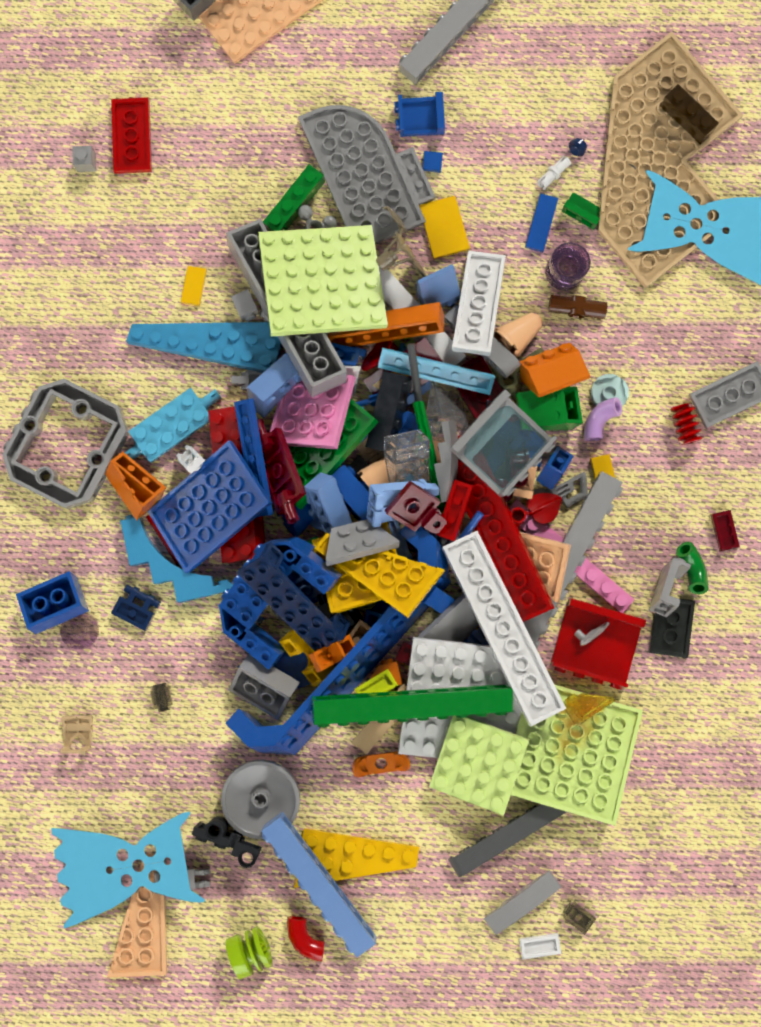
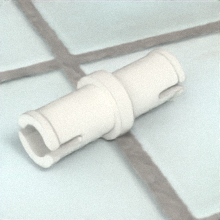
M562 156L559 161L550 166L547 172L537 180L538 186L545 190L555 179L558 180L561 177V173L571 165L569 158Z

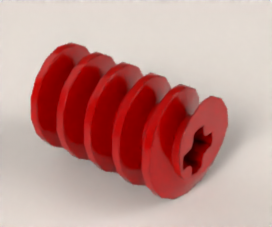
M691 403L678 405L670 409L671 412H677L672 416V419L678 420L674 423V426L680 427L676 430V434H682L678 438V441L684 442L681 445L691 444L703 439L702 436L696 435L701 429H695L699 422L693 421L697 414H691L696 409L689 406Z

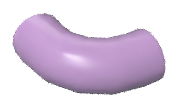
M610 398L600 402L591 410L585 421L584 441H599L603 439V427L606 422L622 414V404L619 398Z

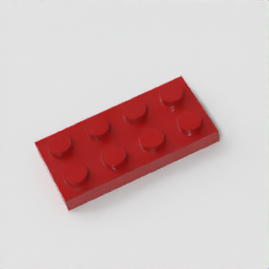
M149 98L111 99L113 172L115 174L152 172Z

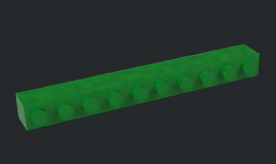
M508 684L311 696L312 721L318 727H329L330 724L348 726L352 722H358L360 725L369 724L370 721H377L378 723H389V720L407 722L412 718H417L420 721L429 720V717H437V719H448L449 716L467 718L468 715L476 714L478 717H485L487 713L506 715L507 712H513V689Z

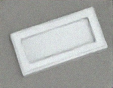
M558 933L519 938L522 960L561 954Z

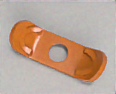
M398 751L364 755L354 760L352 771L354 776L358 778L371 774L408 771L410 769V759L408 755L398 754ZM384 758L387 761V765L384 768H378L375 764L377 759Z

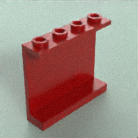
M569 598L550 665L555 666L554 670L565 673L568 670L572 671L573 676L584 679L585 676L592 677L591 681L603 685V681L611 683L610 687L619 690H622V687L628 688L627 678L641 628L645 627L646 620ZM606 622L610 623L599 636L586 645H580L581 641L574 636L578 629L587 635L591 630L596 629Z

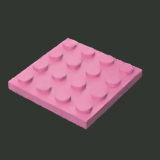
M347 375L346 383L314 397L310 396L302 380L296 383L278 403L270 432L275 428H282L288 446L338 449L356 378L353 375Z

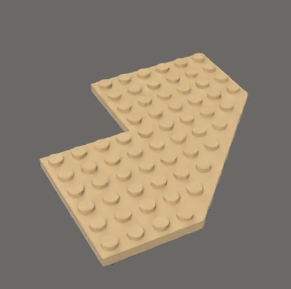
M670 32L616 74L612 85L598 233L645 289L698 248L695 243L690 242L679 247L661 250H628L629 247L641 242L644 238L655 184L647 175L646 170L655 172L691 195L699 205L719 200L687 161L743 117V114L673 32ZM677 84L719 122L714 132L701 144L660 106L664 97ZM683 203L679 206V211L686 215L690 213L691 207L689 204ZM710 210L707 213V217L710 221H716L719 218V213L716 210ZM666 213L663 218L669 220L670 215ZM694 218L691 220L690 225L693 229H700L702 221L699 218ZM678 226L674 229L676 237L682 238L685 236L686 231L683 227ZM705 233L702 236V241L705 242L713 235Z

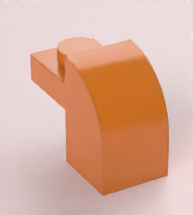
M349 634L339 642H334L329 647H322L309 654L316 672H321L331 665L340 662L355 644Z

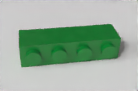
M308 164L263 221L267 231H283L291 226L298 217V209L302 205H307L325 183L322 173Z

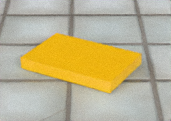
M455 196L419 205L426 221L424 227L433 259L470 250Z

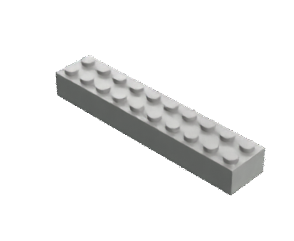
M259 219L227 232L226 236L227 246L268 318L258 232H266L267 229L262 220ZM326 333L278 336L311 397L346 383L347 370Z

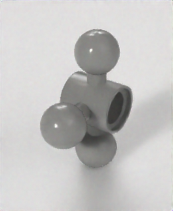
M302 205L298 209V216L307 223L303 229H310V226L314 228H332L337 226V221L333 216H326L322 223L318 220H312L313 210L308 205Z

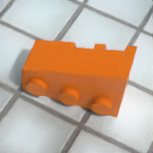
M123 451L110 461L105 473L136 521L161 500L166 486Z

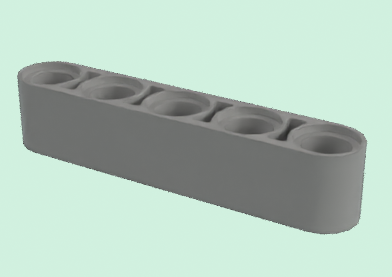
M458 304L449 310L444 317V322L446 324L449 323L450 325L448 326L454 332L459 309ZM493 337L491 355H480L504 378L511 375L521 365L519 360L495 337Z

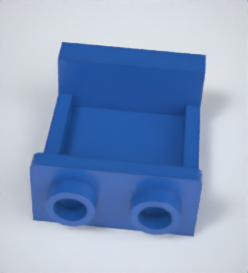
M435 92V97L402 98V95H398V101H394L395 113H399V119H395L396 131H400V137L445 134L443 92Z

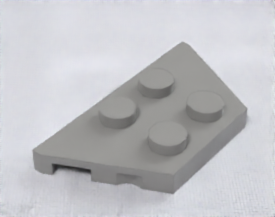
M368 519L331 528L326 554V566L399 548L400 542L381 527L373 528Z

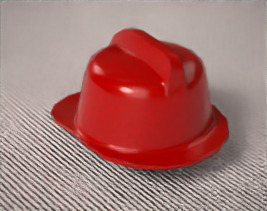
M393 340L376 343L363 360L361 369L368 371L378 366L382 347L398 351Z

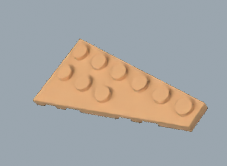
M463 518L458 537L470 522L469 518ZM520 532L549 597L556 603L559 602L571 545Z
M149 853L146 855L148 857H152L155 855V853ZM141 861L138 872H141L144 869L143 861ZM152 870L149 873V880L153 883L154 872H158L156 870ZM141 886L131 895L107 978L167 975L165 896L155 894V892Z

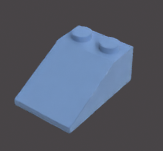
M453 264L417 280L416 296L421 305L440 302L441 307L447 305L452 307L458 303L461 294Z

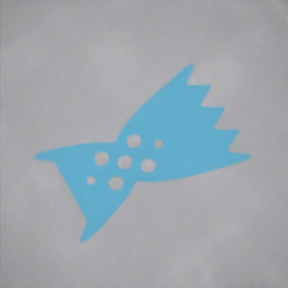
M646 170L647 175L655 184L644 238L641 242L629 247L628 250L653 251L679 247L693 242L703 253L720 265L761 285V197H736L699 205L691 195L655 172ZM683 203H687L691 207L690 213L686 215L679 211V206ZM710 210H716L719 213V218L716 221L708 219L707 213ZM668 213L670 215V219L665 220L663 218L664 214ZM699 218L702 221V227L700 229H693L690 225L692 219ZM678 226L683 227L686 231L685 236L682 238L674 235V229ZM728 227L730 231L728 234H724L721 229ZM705 233L713 235L714 241L711 244H705L702 241V236Z
M191 812L182 813L163 823L145 835L137 845H132L123 839L102 833L51 828L52 834L62 840L61 845L54 850L55 859L66 864L57 874L58 882L69 887L68 892L60 898L61 905L73 911V914L65 922L64 928L71 927L114 908L133 895L141 886L164 896L189 902H205L204 898L190 889L180 827ZM148 844H152L156 848V853L152 857H148L144 852ZM119 849H125L128 852L126 861H120L117 858ZM166 857L171 859L170 865L164 863ZM137 859L142 860L144 863V869L141 872L135 871L132 867L133 862ZM108 866L114 869L111 874L106 872ZM152 870H156L160 874V880L156 883L149 880V873ZM125 874L132 877V884L129 887H125L121 883V878Z

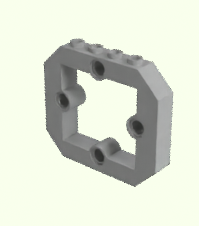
M66 379L40 386L32 393L30 404L22 411V418L19 424L14 426L10 441L8 440L3 447L4 452L2 455L9 479L66 509L95 500L106 479L105 473L110 461L120 453L129 436L123 411L118 405ZM56 397L72 404L71 411L80 420H88L95 416L112 425L100 449L93 450L88 454L87 463L90 468L77 492L58 483V474L55 470L44 466L34 471L21 464L32 441L42 432V423ZM86 406V407H87L86 412L83 413V414H80V413H79L80 407ZM31 422H34V429L29 431L28 425ZM102 456V462L99 465H95V458ZM49 472L51 477L48 481L44 482L43 477Z

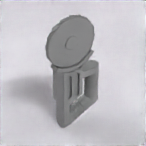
M582 472L552 490L549 488L533 490V495L538 493L556 494L562 497L566 508H569L586 498L588 494L587 476L585 472ZM579 479L580 493L567 499L565 495L574 491L573 482Z

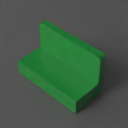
M572 193L569 200L563 206V213L593 230L600 220V207L576 193Z

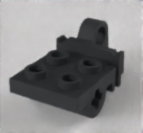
M216 816L208 824L199 822L194 826L191 835L196 836V840L205 843L208 840L213 842L215 847L221 849L226 847L233 848L231 855L238 857L239 864L244 868H250L255 864L262 847L244 841L245 837L235 829L233 833L228 832V822L225 818ZM213 825L219 828L218 832L215 831V827ZM244 853L252 854L253 861L251 863L243 861L242 855Z

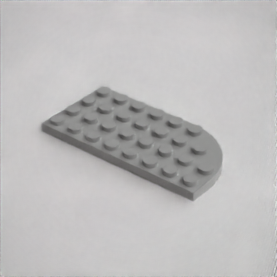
M344 105L325 106L298 116L345 227L372 225L376 245L395 237V231L399 233L398 224L394 221L390 212L383 209L384 206H389L403 221L407 231L419 227L426 222L389 137L383 127L372 116L357 108Z

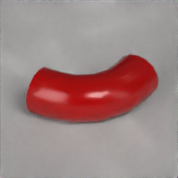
M288 916V937L294 949L305 958L323 962L325 941L315 940L309 936L306 926L307 918Z

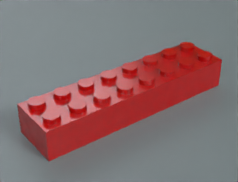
M235 406L209 410L212 454L227 441H232L243 457ZM263 516L253 519L221 546L222 563H241L253 558L255 548L260 543H265Z

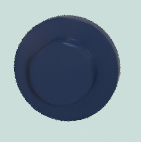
M576 138L570 141L569 149L573 155L583 156L587 145L581 138Z

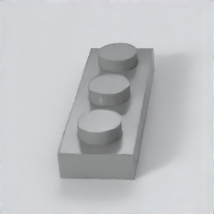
M412 147L397 153V158L418 205L435 200L434 192L414 148Z

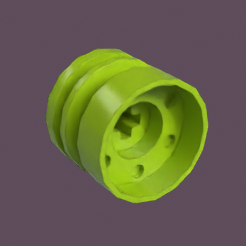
M259 926L254 927L252 933L250 930L245 931V941L239 934L226 939L227 955L233 971L239 980L253 975V964L258 971H263V965L266 968L273 966L268 940Z

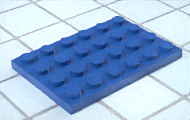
M227 441L203 462L202 467L198 471L188 475L147 512L184 572L189 573L268 508L272 501L234 443Z

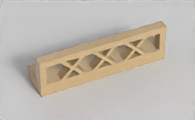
M403 683L397 691H405L406 685ZM389 720V723L370 721L351 743L367 754L396 720Z

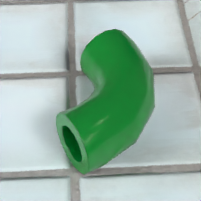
M684 542L677 548L676 554L679 558L684 559L686 563L691 564L690 569L687 571L689 591L693 594H704L709 589L705 564L692 542Z

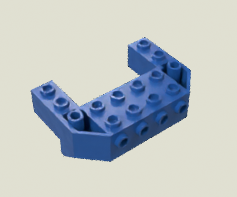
M298 537L271 540L264 544L260 543L253 551L255 554L253 558L248 559L243 565L245 566L259 558L265 545L272 542L285 555L279 569L287 577H289L292 571H296L320 592L326 594L342 576L331 565L326 566V561L314 552V545ZM237 575L232 581L233 586L231 589H227L221 596L223 600L219 604L223 633L269 670L277 664L286 651L278 641L259 627L265 619L261 614L268 604Z

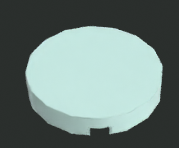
M605 374L598 377L591 388V399L594 405L597 406L600 402L617 397L623 406L629 397V388L626 382L615 374Z

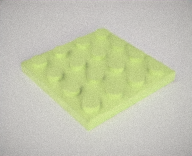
M452 716L429 787L504 816L530 739L470 717L457 718Z

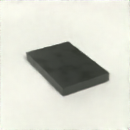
M680 599L679 607L668 617L657 613L653 614L649 653L688 658L695 601Z

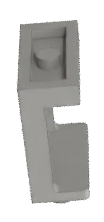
M672 558L662 568L649 611L668 617L679 607L680 599L670 596V592L675 578L680 579L690 569L691 564L686 563L681 558Z

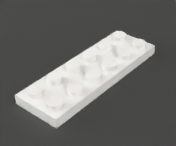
M468 251L452 351L486 356L491 355L506 255Z

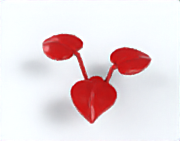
M538 493L527 501V508L531 512L525 511L520 507L514 508L510 512L518 530L520 525L525 522L526 516L533 515L534 520L540 524L551 523L558 515L562 497L552 493Z

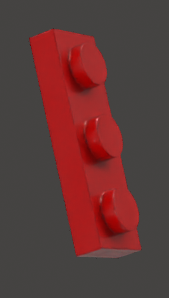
M454 479L442 515L446 519L447 524L436 534L437 536L456 541L474 488L473 485Z

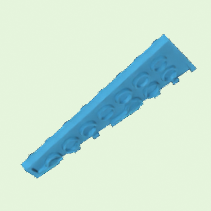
M269 322L132 324L126 340L130 345L261 373L278 360L282 346L278 336L271 337Z

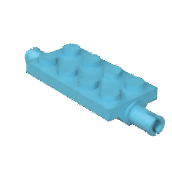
M189 388L128 432L134 439L135 445L124 453L133 460L143 454L152 463L208 424V407L221 400V396L214 389L201 399L197 397L192 388Z

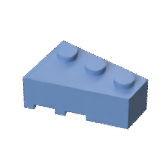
M287 352L247 386V399L254 398L255 410L262 418H265L292 387L302 380Z
M320 472L304 486L307 503L311 505L309 515L313 517L311 527L330 534L331 528L352 523L349 515L350 512L343 500L344 497L337 486V480L332 475Z

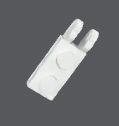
M187 444L185 446L186 451L183 454L178 453L176 456L177 460L191 474L198 471L205 460L192 446Z

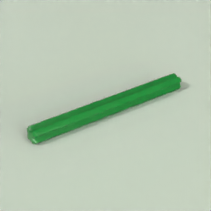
M417 401L413 403L430 482L436 483L438 486L434 466L437 463L425 405L423 401ZM439 492V495H437V496H435V497L438 498L439 501L441 502V497H440V492ZM442 502L437 506L442 515L446 502Z

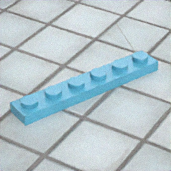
M382 347L378 368L411 376L408 354ZM416 356L419 378L490 395L495 375Z

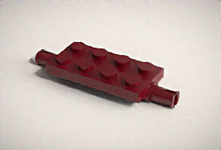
M257 419L269 492L278 515L285 514L288 524L296 523L299 520V516L294 505L306 494L282 428H275L272 432L267 433L264 421Z

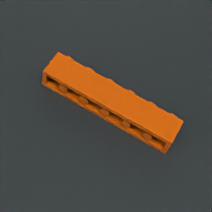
M440 302L386 311L387 328L328 332V338L331 343L353 347L444 332L445 315Z

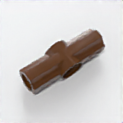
M551 295L548 312L568 314L569 317L579 316L580 319L585 317L605 319L608 305L604 301L587 300L584 296L574 295L565 297Z

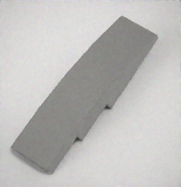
M455 420L441 422L445 442L438 443L441 463L434 464L441 503L447 502L454 479L457 480L458 457L449 450L458 440Z
M549 870L522 887L518 893L486 915L484 920L494 934L497 935L559 890L561 885Z

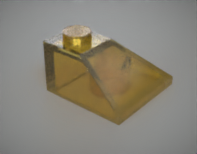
M574 693L565 699L567 702L564 704L566 707L565 711L576 726L613 703L615 699L613 697L584 693L576 696Z

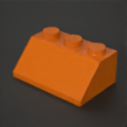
M571 343L561 344L559 347L545 350L543 353L529 356L519 361L521 364L519 366L521 381L539 398L590 378L580 351Z

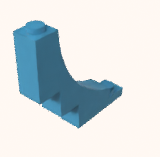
M133 515L125 516V520H120L129 565L138 566L149 563L153 584L157 585L173 581L178 603L221 594L227 589L230 590L233 586L229 579L218 581V585L215 586L213 576L199 575L191 572L185 573L182 568L170 562L151 541L142 517L136 521Z

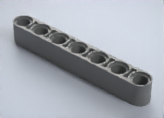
M542 804L534 805L526 810V813L519 817L518 815L511 819L509 824L504 827H498L492 831L491 835L477 840L475 845L459 851L457 856H451L448 861L457 876L462 877L566 812Z

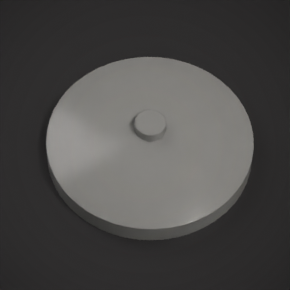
M263 759L248 761L238 766L227 778L221 794L222 810L228 823L237 832L253 839H263L261 832L263 826L282 811L289 821L293 823L300 806L299 787L293 775L282 765Z

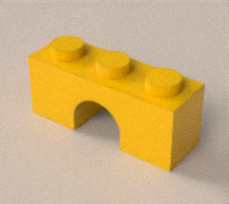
M293 629L279 641L290 657L299 655L302 652L307 656L308 664L302 673L313 687L319 686L336 667L333 664L317 673L309 657V654L313 653L314 650Z

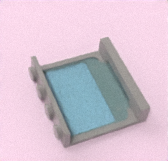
M506 389L493 400L449 448L500 497L510 496L516 489L514 485L518 481L522 482L529 475L527 471L532 466L535 468L542 461L541 456L543 453H549L555 446L553 442L557 439L555 436L550 437L509 398L511 394Z

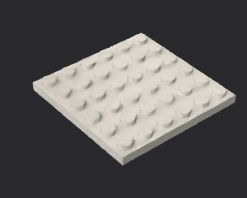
M412 637L406 690L508 684L490 645ZM513 694V712H507L506 715L487 713L485 717H478L476 714L468 715V717L515 734L522 710ZM449 716L448 719L429 717V720L426 721L412 718L407 722H402L398 754L439 758L452 716Z

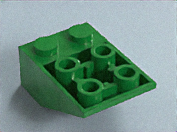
M568 386L540 398L533 391L516 393L517 406L543 430H573L583 423L577 387ZM519 418L521 430H531Z

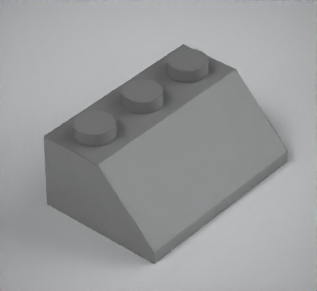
M248 654L239 666L228 690L278 720L300 682L274 666L268 670Z

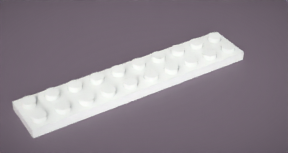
M478 531L443 546L442 550L509 686L513 689V694L529 726L531 727L565 710L566 707Z

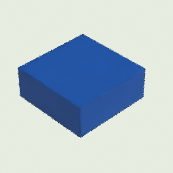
M424 151L423 170L441 173L443 153Z

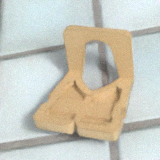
M62 716L64 747L60 750V753H86L91 748L93 716ZM77 736L80 737L85 746L81 749L71 750L70 745L73 739Z

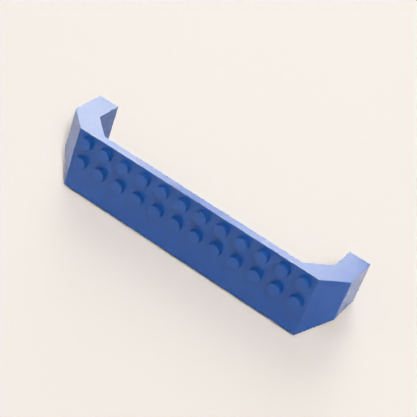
M404 526L399 534L409 546L418 552V562L445 570L435 583L436 587L444 591L451 583L448 562L442 546L423 527L420 526L415 532ZM421 601L409 618L390 606L284 725L263 726L254 716L241 709H238L225 724L249 748L262 754L296 755L320 728L314 725L312 721L311 696L351 694L430 606Z

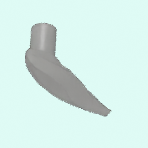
M606 622L596 629L591 630L587 635L578 629L574 636L581 641L580 645H586L599 636L610 623Z

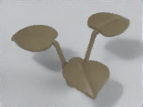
M384 206L383 209L389 211L394 221L398 224L399 233L395 231L396 237L383 250L384 253L377 257L378 265L385 271L392 265L396 267L399 264L409 262L415 266L423 277H426L427 275L423 267L414 258L411 249L401 236L403 232L407 233L403 221L392 208ZM397 241V249L393 251L391 248ZM403 251L409 258L396 261L399 259L396 254Z

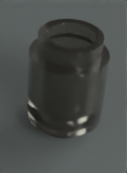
M162 683L151 686L152 691H150L154 710L158 709V712L170 710L169 706H172L173 702L167 684Z

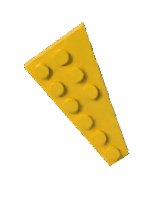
M328 533L323 536L314 548L325 558L330 538ZM387 551L335 564L407 618L410 617L445 572L442 568L432 567L426 563L416 562Z

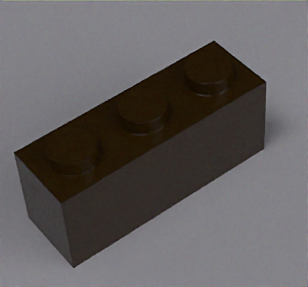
M679 84L664 97L660 105L699 144L704 142L719 124Z

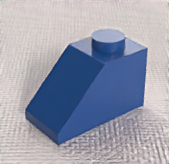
M557 446L536 480L552 490L574 456Z

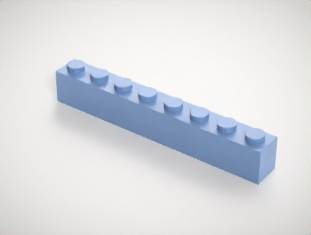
M283 811L267 822L261 830L263 839L273 846L275 855L279 859H283L286 863L287 871L291 875H295L300 888L303 891L306 890L310 895L309 898L312 904L320 908L322 917L326 922L332 924L334 933L337 937H341L344 940L347 950L350 953H354L356 957H359L376 944L377 936Z

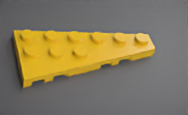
M308 828L303 829L302 838L335 881L417 867L419 846ZM297 878L295 879L294 888L300 887Z

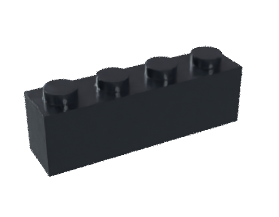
M383 371L373 417L378 423L368 433L365 447L393 453L397 448V437L403 425L402 417L403 412L407 408L406 400L412 388V378Z

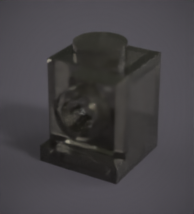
M576 901L572 904L568 903L563 910V918L584 935L596 920L592 913ZM578 914L582 915L580 921L575 920Z

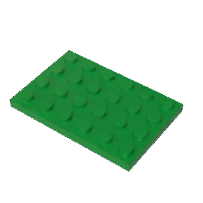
M350 399L338 449L288 446L303 487L320 472L332 475L378 423L372 415L352 399ZM306 494L295 504L300 510L307 504Z

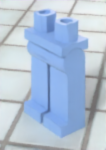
M424 479L411 481L433 496L439 495V487L436 483H427ZM408 482L370 485L366 518L373 528L381 527V523L395 521L394 518L386 514L385 509ZM415 503L411 504L409 506V509L415 508Z

